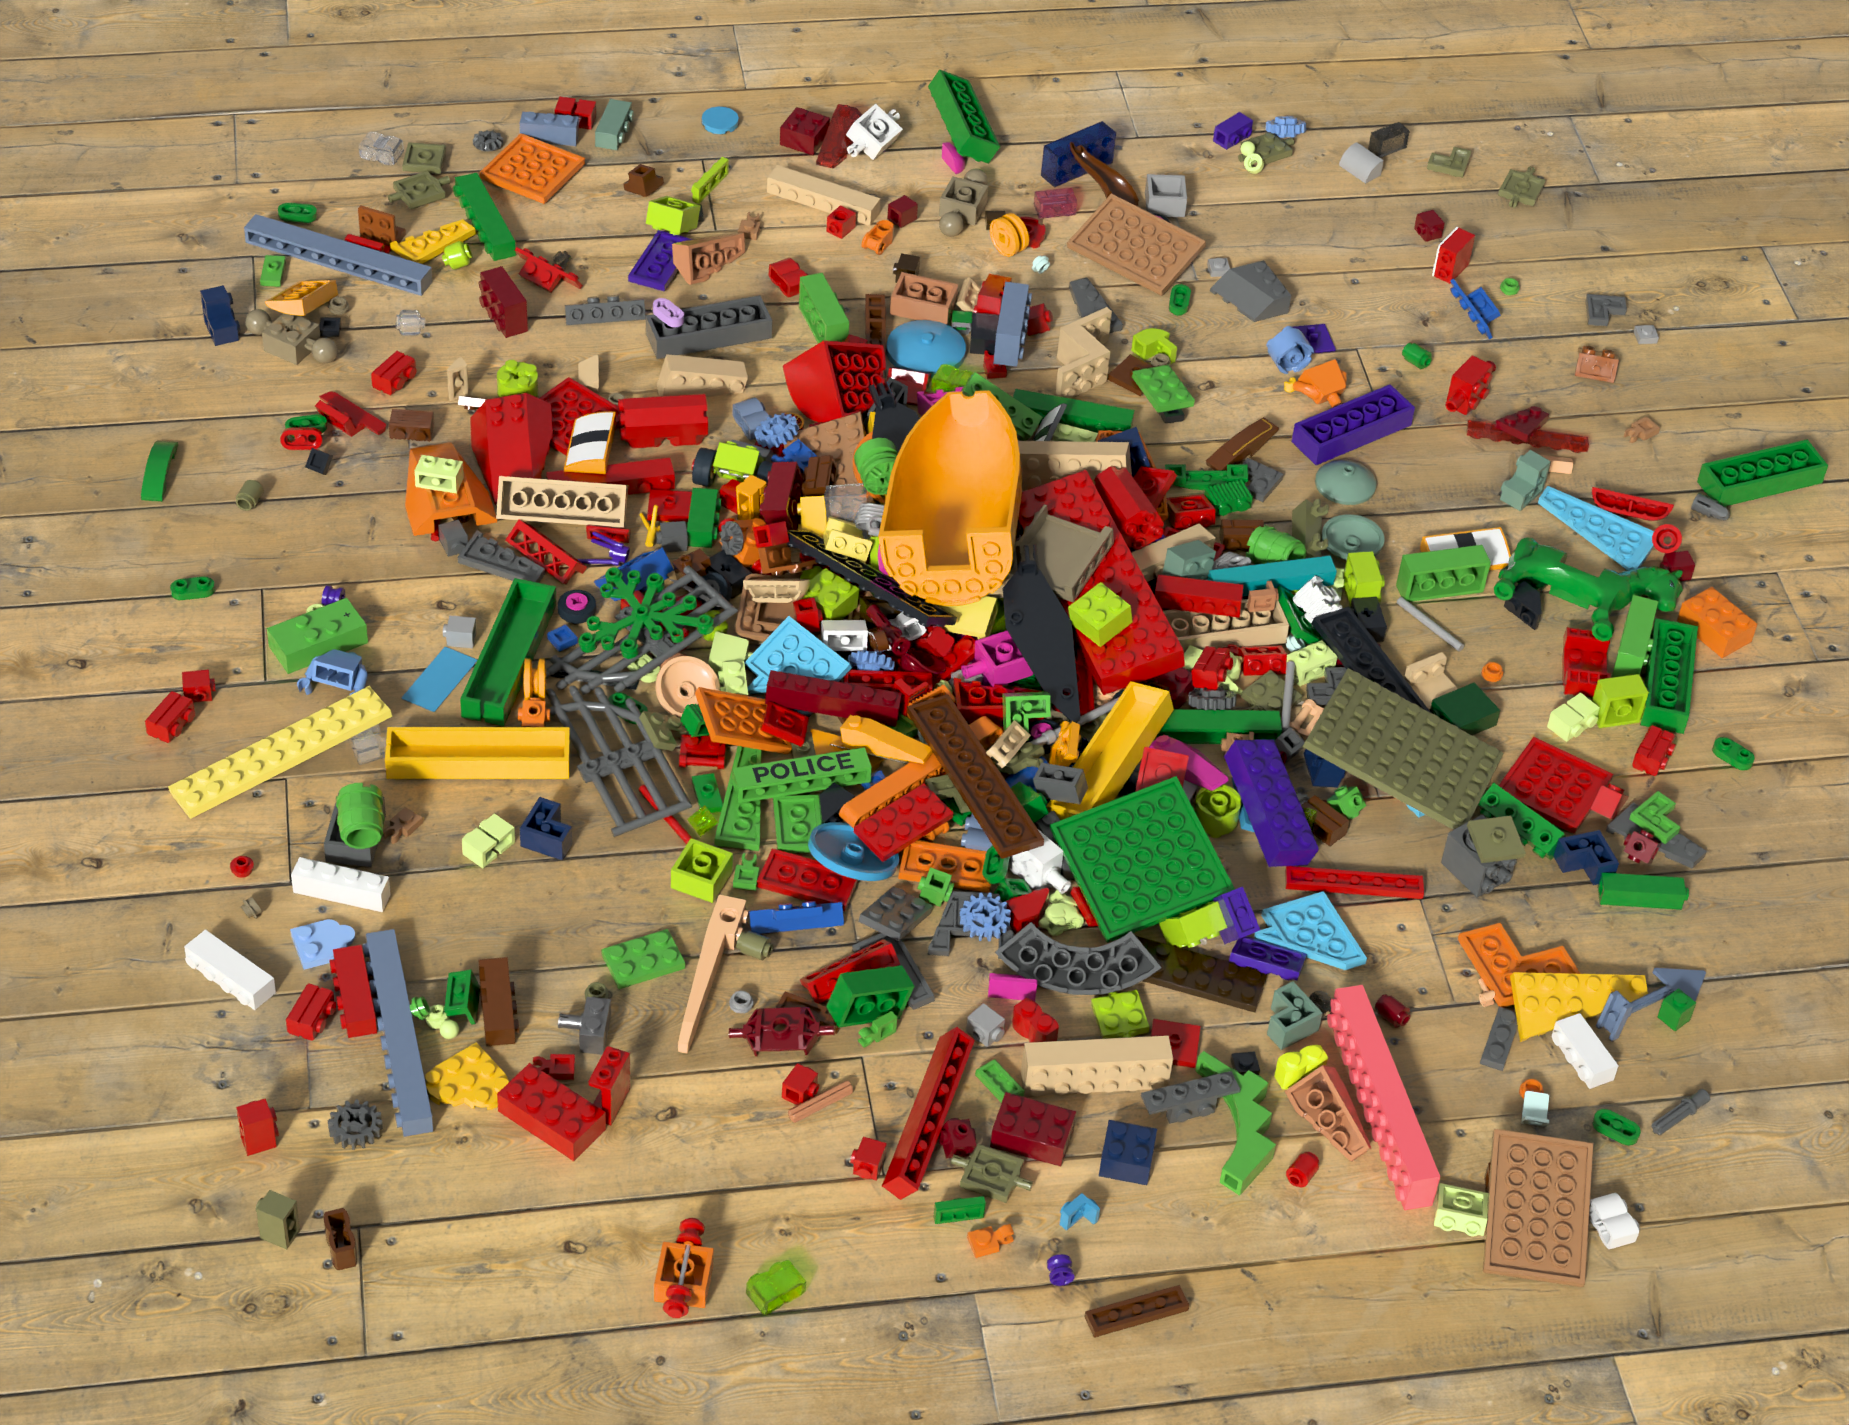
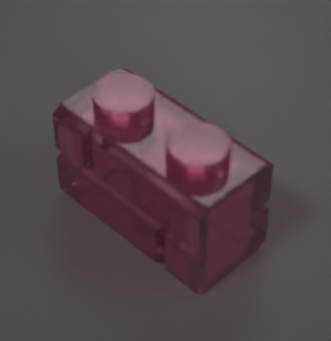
M1072 188L1035 191L1034 208L1039 219L1075 215L1077 199Z

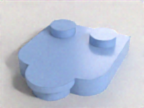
M330 919L290 929L303 970L330 963L329 960L334 959L333 949L348 947L355 939V931L352 927L339 925L338 922Z

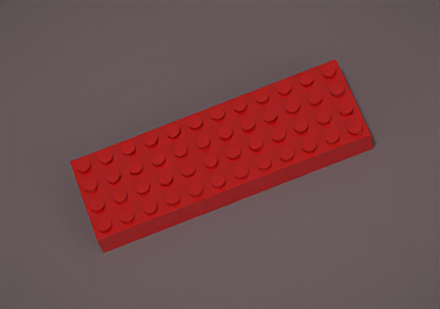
M1087 470L1022 492L1017 525L1021 537L1026 526H1029L1033 521L1035 513L1039 512L1044 504L1047 505L1048 515L1101 533L1105 526L1113 528L1114 544L1075 601L1101 582L1131 605L1132 623L1101 647L1072 625L1073 638L1102 694L1106 695L1126 688L1130 681L1139 683L1184 667V650ZM1057 597L1069 617L1068 607L1074 602Z

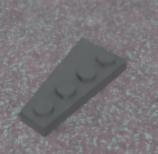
M478 530L458 556L459 564L511 581L517 578L539 583L545 575V568L525 557L516 556L513 550L508 547L506 549L498 545L497 541L492 538L488 540Z
M1633 802L1607 825L1606 832L1621 834L1624 836V840L1629 833L1632 834L1634 831L1641 832L1643 828L1629 819L1631 813L1639 806ZM1680 833L1666 844L1653 837L1654 840L1662 843L1658 851L1665 853L1666 858L1689 868L1695 867L1705 857L1707 852Z

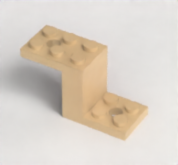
M1108 307L1060 327L1057 359L1064 366L1058 368L1055 396L1071 399L1107 382L1110 351L1103 344L1108 342L1112 311Z

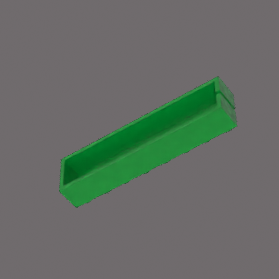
M514 578L460 698L462 718L481 721L484 718L486 723L505 725L524 682L525 658H531V661H533L556 608V586Z

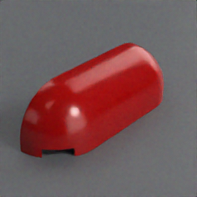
M1592 487V497L1595 504L1599 508L1615 514L1647 521H1658L1667 517L1674 507L1673 504Z

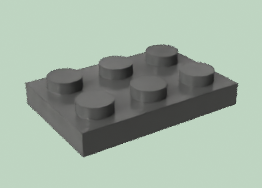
M892 887L860 914L858 922L900 941L931 914L933 905L926 903L921 898H916L906 893L903 889Z

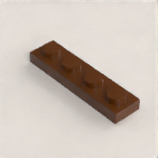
M1180 1285L1085 1311L1084 1317L1095 1338L1189 1310V1303Z

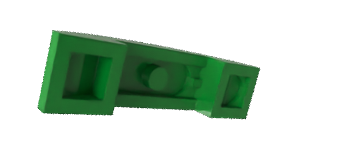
M157 440L152 446L144 472L141 500L163 501L167 474L171 460L175 459L178 442Z
M1165 464V470H1172L1177 475L1172 485L1186 489L1205 490L1207 486H1217L1218 484L1236 482L1241 479L1244 483L1248 482V465H1227V471H1186V464Z

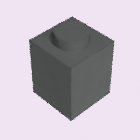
M455 520L438 525L439 541L447 556L460 554L468 543V536L460 521Z
M685 521L660 523V531L656 532L657 544H661V548L663 547L665 553L687 551Z

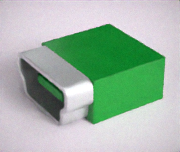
M953 311L952 328L960 334H969L972 326V312Z

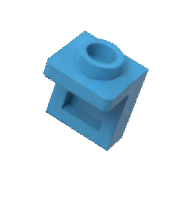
M1081 1193L1072 1202L1068 1201L1062 1206L1059 1225L1067 1231L1083 1216L1092 1224H1096L1099 1219L1100 1208L1094 1200L1087 1198Z

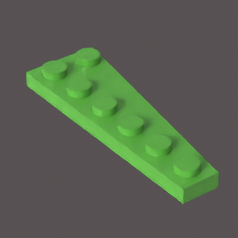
M737 747L732 768L761 764V750ZM731 771L714 838V845L759 851L760 800L738 803L732 785Z

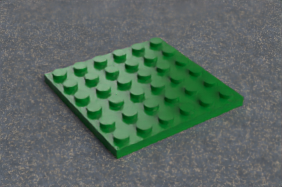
M1177 776L1050 824V830L1059 848L1062 849L1063 856L1107 943L1118 940L1129 932L1141 931L1166 921L1170 917L1179 916L1180 913L1188 912L1195 907H1202L1208 902H1213V898L1235 890Z

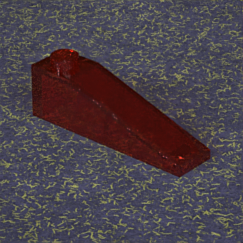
M842 104L837 105L816 160V165L834 169L847 158V154H849L847 148L854 142L846 134L853 123L862 116L856 107Z

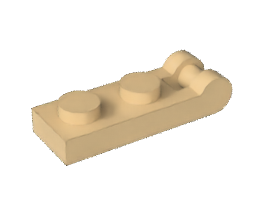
M1014 720L988 749L986 754L990 758L994 757L998 761L997 764L1003 768L1031 735Z

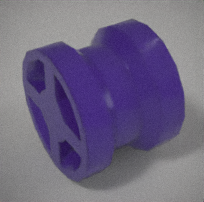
M326 585L322 594V604L326 606L344 599L345 589L340 587L334 589L332 586Z
M1060 1254L1052 1256L1047 1260L1051 1284L1063 1286L1074 1280L1075 1275L1071 1269L1072 1259L1070 1256Z

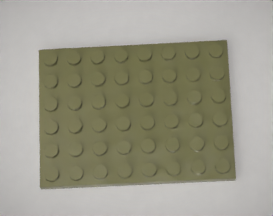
M1349 668L1303 745V748L1453 830L1470 821L1504 754L1497 748L1488 745L1477 737L1466 733L1457 726L1444 721L1437 715L1422 709L1417 704L1409 702L1398 694L1387 690L1378 683L1365 678Z

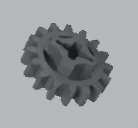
M1219 686L1217 690L1207 689L1206 687L1204 689L1200 688V690L1189 692L1188 704L1201 710L1231 709L1236 706V693L1227 689L1223 690V686Z
M358 1099L355 1100L354 1104L345 1101V1107L337 1105V1112L330 1113L331 1119L328 1120L329 1136L334 1137L335 1144L342 1142V1148L344 1149L348 1145H351L352 1150H355L357 1145L364 1149L366 1142L374 1144V1137L381 1136L380 1130L383 1129L381 1112H377L375 1105L369 1108L368 1101H365L363 1104H359Z

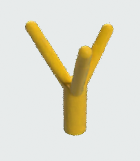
M654 505L651 526L644 514H639L648 530L645 541L647 547H653L656 532L660 531V525L655 527L657 505Z

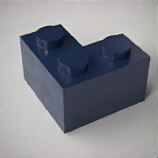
M224 285L200 290L204 323L214 345L218 346L239 341L238 332H241L238 320H235L234 311L230 306L233 304L231 293H227Z
M1305 749L1303 754L1312 786L1338 788L1341 779L1345 777V770Z
M539 797L520 827V847L563 861L572 846V826L561 823L560 803Z
M1600 830L1559 838L1553 856L1562 873L1584 869L1593 885L1599 884L1602 872L1616 873L1619 865L1618 860Z

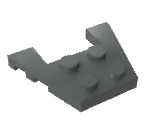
M952 891L940 923L935 930L934 937L929 944L928 955L949 956L950 935L970 936L971 931L964 932V925L960 924V910L963 908L964 901L970 902L971 895L979 898V893ZM982 893V894H983L984 897H987V895H988L989 893ZM992 894L993 899L999 896V894ZM1007 926L1006 933L1001 932L998 949L1014 937L1009 926Z

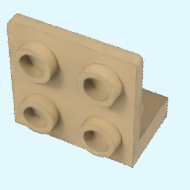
M1442 652L1406 667L1405 680L1429 710L1433 699L1458 689L1443 673L1447 657Z

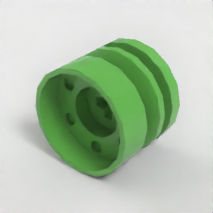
M875 438L866 441L856 450L854 455V462L864 487L868 492L875 495L887 494L891 471L898 455L894 443L886 438Z

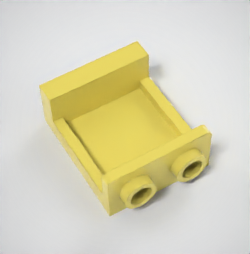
M829 516L823 534L825 550L866 562L872 541L863 538V531L856 528L855 523Z
M983 596L978 602L962 606L939 605V607L957 617L955 625L941 627L946 632L978 637V640L991 635L998 613L997 598Z

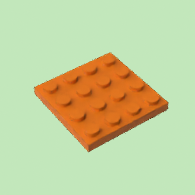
M520 133L479 172V177L484 181L545 204L585 164V158Z

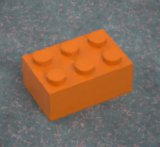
M1713 587L1684 601L1677 618L1679 623L1698 626L1697 638L1721 658L1751 643L1757 627L1755 621Z

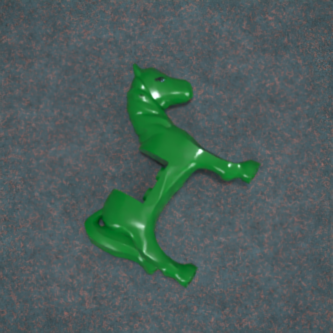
M1523 538L1518 542L1516 549L1509 558L1508 569L1500 571L1498 575L1500 580L1494 586V594L1497 598L1510 600L1515 594L1514 584L1523 578L1533 577L1538 581L1551 585L1549 594L1587 610L1590 605L1597 607L1591 616L1594 623L1592 634L1602 642L1609 641L1614 633V627L1609 620L1611 612L1621 610L1632 601L1633 595L1641 596L1646 594L1652 600L1658 601L1657 608L1659 610L1670 612L1675 610L1676 599L1683 591L1679 581L1682 575L1681 570L1670 573L1668 569L1652 566L1618 573L1613 570L1604 569L1600 576L1596 577L1564 564L1567 559L1566 552L1549 545H1540L1533 538Z

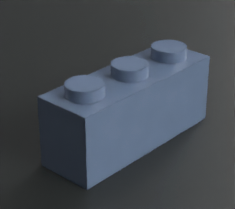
M522 112L520 133L548 144L576 146L579 136V117L551 113Z

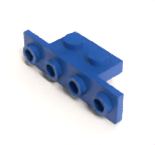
M1454 279L1450 280L1452 288H1450L1451 293L1455 299L1459 297V303L1464 311L1466 309L1469 311L1468 316L1471 321L1478 323L1476 326L1482 335L1485 333L1489 340L1493 338L1487 323L1501 316L1494 303L1482 287L1466 296Z
M816 901L802 902V906H793L792 903L779 904V908L749 911L750 930L757 934L844 925L842 902L816 904Z

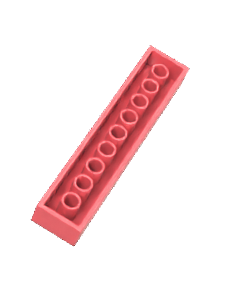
M1363 985L1335 989L1334 998L1331 999V1011L1327 1015V1022L1329 1027L1333 1028L1337 1047L1340 1046L1343 1064L1348 1066L1350 1082L1355 1084L1357 1089L1358 1102L1363 1104L1365 1120L1367 1123L1370 1122L1372 1127V1137L1374 1142H1377L1379 1145L1380 1158L1386 1163L1388 1178L1394 1183L1396 1199L1401 1201L1404 1210L1432 1206L1440 1174Z

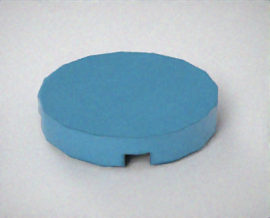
M712 107L702 114L701 123L708 132L726 134V131L733 132L738 127L739 117L730 108Z

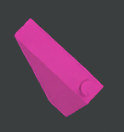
M1163 735L1159 736L1149 746V748L1189 755L1185 780L1213 791L1229 781L1228 777L1200 750L1179 740Z

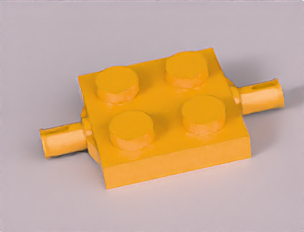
M1068 721L1061 723L1059 737L1050 749L1049 764L1069 767L1071 763L1076 762L1079 756L1078 744L1081 739L1079 734L1080 724L1073 721L1071 723Z

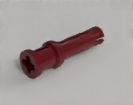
M871 605L866 611L867 616L870 617L877 628L884 630L888 644L892 647V652L896 655L905 654L910 648V641L902 636V631L891 624L877 605Z

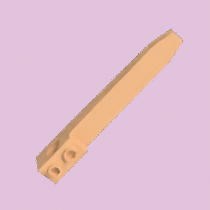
M724 895L718 896L707 927L678 1041V1052L688 1053L724 949L734 950L738 937L743 932L742 925L748 922L749 910H746V900Z

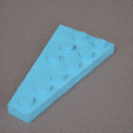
M1547 486L1539 497L1538 504L1628 571L1640 568L1654 548L1652 543L1654 531L1550 486Z

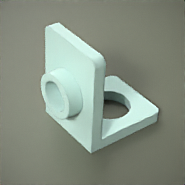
M1532 1091L1525 1092L1521 1123L1546 1127L1549 1124L1547 1119L1548 1094Z

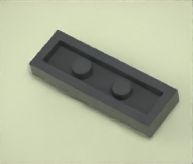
M1499 1006L1480 1064L1503 1071L1518 1028L1515 1011Z

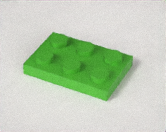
M1169 365L1133 371V380L1157 413L1194 406V398Z
M797 795L773 798L777 850L788 853H810L808 841L811 832L815 827L821 825L819 796Z
M668 929L601 949L602 957L618 989L685 969V961Z

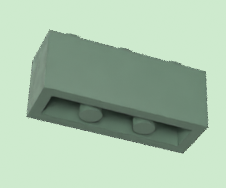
M615 99L609 100L595 131V147L618 150L620 143L623 144L625 132L628 133L630 121L633 122L634 119L632 102Z

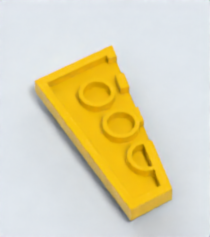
M462 219L440 226V230L425 231L422 236L416 238L413 235L406 237L405 241L401 243L397 241L391 242L390 249L404 259L423 264L443 253L446 246L458 241L463 242L474 236L476 230Z

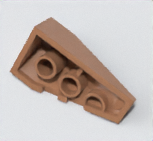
M744 233L673 243V263L688 284L704 282L709 279L711 274L719 272L722 266L733 262L745 253Z
M1322 1065L1285 1091L1295 1111L1312 1124L1316 1131L1323 1134L1349 1161L1353 1162L1372 1149L1349 1093L1335 1067Z

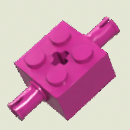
M1008 631L976 640V662L961 666L965 679L983 674L992 687H994V684L1005 685L1033 675Z

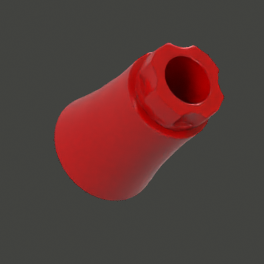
M1670 524L1659 526L1652 535L1654 547L1662 553L1677 551L1682 542L1681 532L1677 527ZM1670 537L1672 541L1670 544H1665L1664 539Z

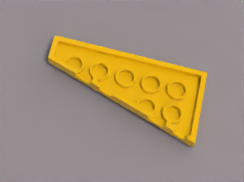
M1513 972L1510 975L1520 1042L1554 1030L1556 1021L1580 1013L1585 1020H1588L1591 1017L1601 1015L1610 993L1618 991L1629 1002L1648 994L1645 975Z

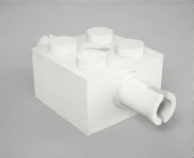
M877 104L872 106L853 123L846 136L854 142L847 148L848 153L850 154L852 151H855L851 156L856 157L863 150L874 160L895 142L903 130L896 123L900 119V114L897 112L893 116L896 112L894 109L886 114Z
M1039 830L1044 838V846L1010 856L1008 867L1013 874L1024 879L1029 888L1041 890L1054 886L1063 894L1071 886V882L1061 875L1063 851Z

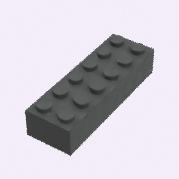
M760 295L681 309L684 312V323L680 327H670L654 314L646 315V336L656 359L665 358L666 354L685 355L772 338V318Z

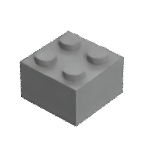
M1147 174L1145 186L1146 211L1158 213L1165 217H1185L1187 204L1185 176Z

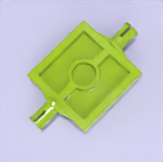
M1137 990L1123 993L1115 991L1108 993L1107 996L1091 999V1006L1102 1039L1131 1038L1149 1032V1024Z

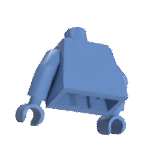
M334 649L324 655L314 657L305 672L306 677L299 679L297 686L299 692L305 687L306 695H309L313 691L311 680L349 691L355 690V692L350 694L352 695L365 688L368 674L365 666L362 664L361 656L354 652L347 653Z

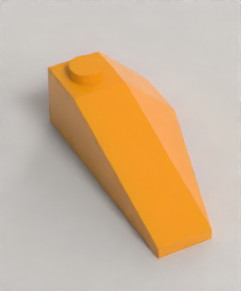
M850 715L840 727L844 748L858 749L865 747L868 754L924 764L933 753L930 746L869 718Z

